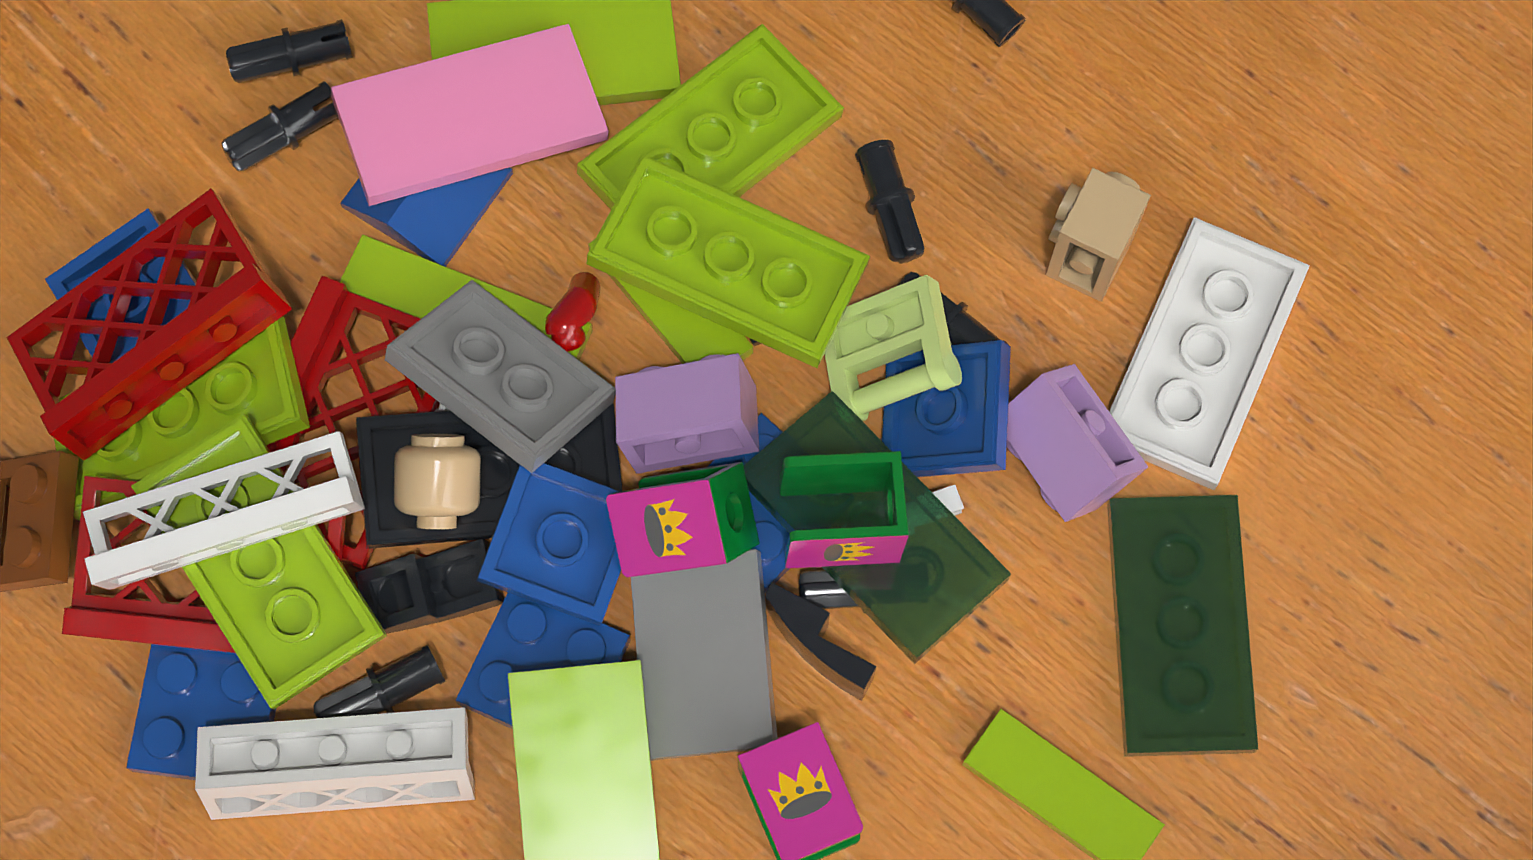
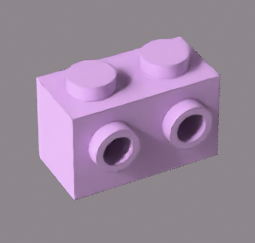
M739 353L727 356L709 355L699 361L669 367L652 366L644 368L637 373L615 377L616 443L636 474L759 452L756 385Z
M1075 364L1041 374L1008 404L1007 448L1015 457L1022 460L1039 484L1040 492L1045 502L1057 511L1065 522L1097 510L1148 468V465Z

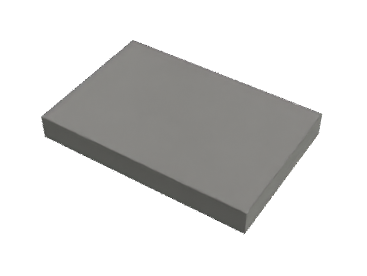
M473 280L469 281L388 344L385 354V361L530 473H533L613 403L616 394L615 387Z
M757 549L749 550L731 562L722 565L631 577L637 660H641L651 761L748 751L776 740L777 728L761 552Z

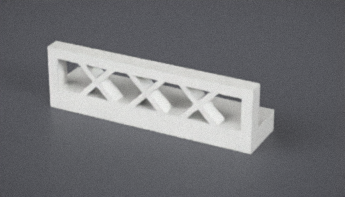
M340 431L84 511V518L95 553L93 556L84 558L91 584L111 590L364 510L365 507L344 436ZM332 452L339 478L306 489L294 484L306 459ZM290 464L283 478L270 471ZM260 474L280 484L271 500L242 509L230 504L244 478ZM226 484L219 498L206 492V490ZM196 494L215 504L207 520L179 529L166 524L181 498ZM162 505L155 518L142 512L143 510ZM132 514L151 524L143 540L112 549L105 522Z
M465 707L198 727L195 790L211 820L475 800V781L468 756V717Z

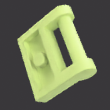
M928 275L921 276L847 306L825 351L833 405L838 418L845 426H852L868 419L869 412L934 387L939 391H944L958 386L962 382L960 364L951 348L939 282ZM923 350L925 364L859 388L857 375Z

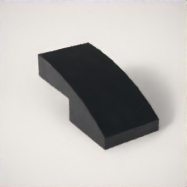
M483 538L424 558L417 554H411L355 573L359 592L386 634L434 624L501 605L505 599L503 590L476 581L491 543Z
M771 583L766 592V609L788 643L822 676L862 701L874 679L876 666L822 638L829 625L830 612Z

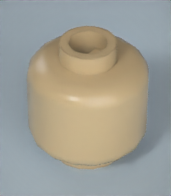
M411 435V445L400 448L394 458V503L396 508L405 514L417 516V528H457V516L468 515L474 512L480 503V454L476 449L464 445L463 435Z

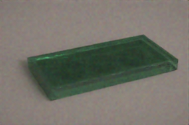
M833 391L743 465L750 493L789 533L795 530L886 526L883 491L797 496L780 495L779 482L783 460L786 457L892 452ZM902 462L909 536L900 563L825 566L822 568L895 645L916 664L1008 582L1011 573Z
M1238 495L1110 498L1107 503L1124 757L1255 753L1258 750Z

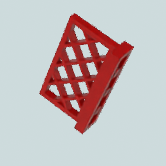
M210 188L6 338L45 413L40 415V418L49 435L82 460H86L291 311L292 308L282 291L271 282L221 197ZM213 215L216 224L209 245L189 244L193 229ZM154 257H165L157 283L137 282L144 264ZM183 258L203 260L195 286L175 284ZM221 261L242 263L244 268L218 287H213ZM103 294L114 295L105 321L86 320L92 302ZM132 296L152 297L143 324L123 322ZM170 298L190 300L185 311L167 324L161 325ZM52 331L62 332L53 359L36 356L32 349L33 345ZM81 333L100 335L91 362L72 360ZM118 336L138 337L134 348L115 362L109 363ZM67 374L86 375L82 386L61 401L59 400Z
M321 276L291 340V348L310 428L266 445L270 452L296 445L301 435L325 425L329 434L337 432L333 422L366 408H369L371 416H379L376 404L411 391L418 410L416 413L434 412L439 401L427 392H425L423 399H421L417 390L419 386L406 376L402 381L370 393L359 367L386 354L387 345L397 338L391 326L406 331L421 319L351 293L345 284ZM357 313L382 322L389 340L354 354L347 335ZM343 346L347 357L336 361ZM353 369L363 397L328 410L321 394L327 379ZM317 402L321 414L310 418ZM358 445L347 449L351 461L359 458ZM333 456L301 468L294 484L300 482L303 489L309 488L307 479L336 468ZM288 465L280 467L283 472H285ZM325 523L317 524L327 540L328 530ZM365 528L356 548L353 549L343 545L342 552L343 562L365 570L374 548L366 549Z
M91 475L84 476L72 602L70 607L64 608L62 634L235 653L207 606L193 604L200 598L197 590L193 591L180 603L169 602L164 599L151 583L150 579L152 577L130 583L115 596L91 593L92 584L84 558L93 556L95 553L83 512L100 507L101 491L124 493L127 498L136 495L131 486L138 482V480ZM346 515L329 520L327 541L340 562L342 561ZM136 518L116 536L106 527L112 549L122 547L121 543L147 522ZM141 588L149 599L131 598L129 596Z

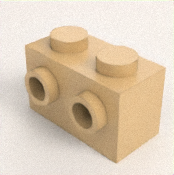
M1092 168L1082 188L1071 183L1056 213L1055 218H1057V221L1048 239L1056 243L1046 276L1102 302L1135 237L1151 195L1141 191L1140 186L1124 174L1118 172H1107L1105 174L1095 168Z

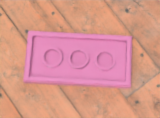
M569 24L331 87L332 100L369 206L595 144L608 138L609 130Z

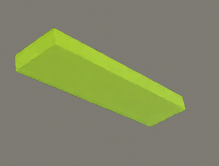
M363 234L340 280L351 293L420 319L469 281L473 280L551 339V335L545 332V321L552 308ZM586 323L582 326L586 335L584 344L580 348L568 352L578 360H580L593 331L591 323Z

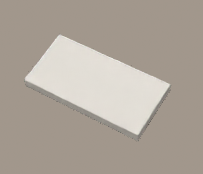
M1193 218L1109 411L1144 461L1209 489H1216L1310 265L1203 220Z

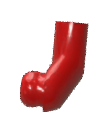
M588 272L575 274L570 281L568 291L546 317V334L551 335V340L567 352L576 350L584 344L586 335L582 326L588 323L595 314L600 293V283L593 274Z

